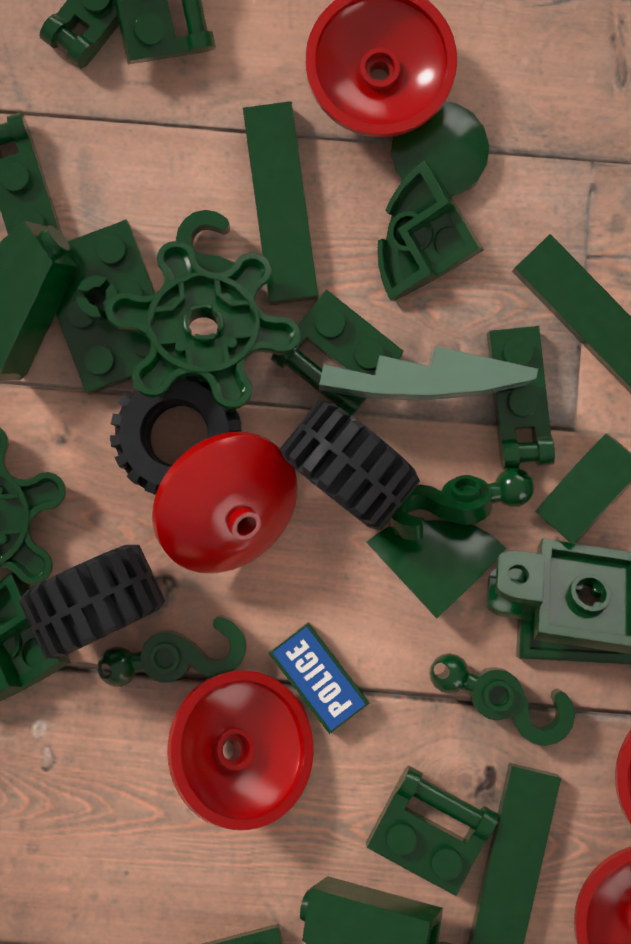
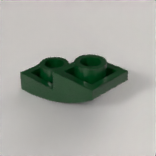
M606 433L562 479L535 512L573 545L578 543L606 509L614 504L631 485V452L610 434Z

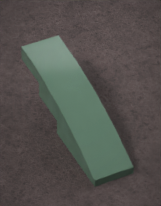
M435 346L430 354L428 366L379 355L374 375L324 364L319 391L369 399L426 401L472 397L526 386L536 380L538 369Z

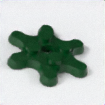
M180 241L168 242L158 250L157 254L158 267L164 275V284L161 289L148 296L119 293L114 295L106 305V317L115 328L121 331L143 334L150 341L151 348L149 354L133 370L132 381L134 388L148 398H157L166 393L176 380L183 377H196L202 382L209 383L213 398L217 404L228 410L239 409L247 404L252 394L251 382L243 369L246 359L250 355L260 352L276 355L290 353L300 342V329L292 319L266 315L256 305V293L271 278L272 268L270 262L264 256L257 253L243 254L229 270L222 273H211L198 265L195 253L189 245ZM203 317L213 320L218 325L216 334H195L193 336L189 326L195 319Z
M0 427V567L10 569L21 581L35 585L49 578L53 562L49 553L33 541L30 535V525L38 513L54 509L63 502L66 495V485L61 477L50 472L39 473L33 478L26 480L12 476L5 464L9 439L6 432Z

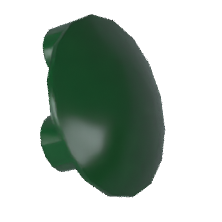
M445 102L440 110L422 126L408 133L393 136L391 155L395 170L401 177V181L425 160L434 170L450 196H454L470 190L477 184L487 166L489 142L484 126L473 112L457 103Z

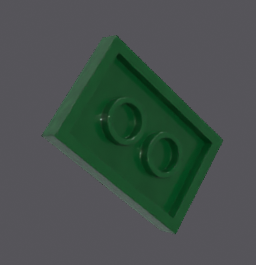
M127 219L68 241L70 245L68 253L78 268L56 315L85 393L89 395L132 379L133 370L136 365L147 357L151 348L150 341L146 336L140 333L118 330L109 323L106 317V305L114 295L131 293L138 296H148L156 293Z

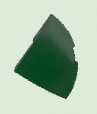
M424 160L404 178L395 190L385 210L387 214L392 216L386 240H378L377 253L380 276L390 301H395L425 286L484 250L447 189L429 163Z
M419 517L422 520L424 536L420 541L403 539L396 535L390 526L375 534L366 543L436 619L466 592L498 559L499 555L507 549L496 538L475 525H463L440 520L425 521L423 517Z
M15 573L8 574L0 581V701L27 689L71 663L68 655L58 659H45L19 603L20 598L29 588Z

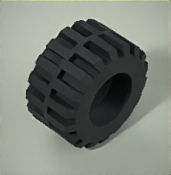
M183 377L176 380L166 393L157 398H148L140 394L136 389L129 396L123 394L118 401L122 405L119 414L113 413L111 425L115 426V435H110L111 447L117 450L118 456L114 458L119 468L125 469L128 473L126 477L134 484L143 487L144 491L156 495L162 479L172 466L159 459L151 445L152 427L163 412L177 406H187L196 410L206 422L208 438L228 432H242V422L237 410H228L217 404L208 382H202L196 377Z
M319 400L280 448L286 462L359 521L372 529L382 530L420 482L415 469L391 446L346 411L333 403Z
M127 544L98 555L27 590L20 598L19 603L45 659H58L158 611L166 600L140 545Z

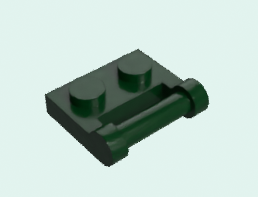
M114 0L128 65L214 50L216 48L212 31L207 30L202 1L181 0L189 35L175 38L168 0Z
M326 289L298 324L301 333L298 346L285 355L273 354L271 360L282 369L285 366L289 367L319 391L323 369L299 351L307 340L341 368L370 375L375 374L379 355L399 359L404 350ZM319 391L351 416L356 413L367 399Z
M408 765L400 776L366 841V847L457 896L485 841L492 835L499 815L485 806L478 809L422 778V772ZM413 796L469 826L470 828L466 836L463 838L407 808L408 801Z

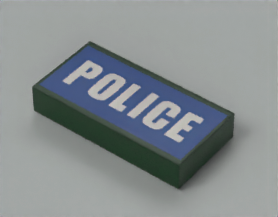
M309 621L269 651L268 654L329 734L370 704L369 700Z

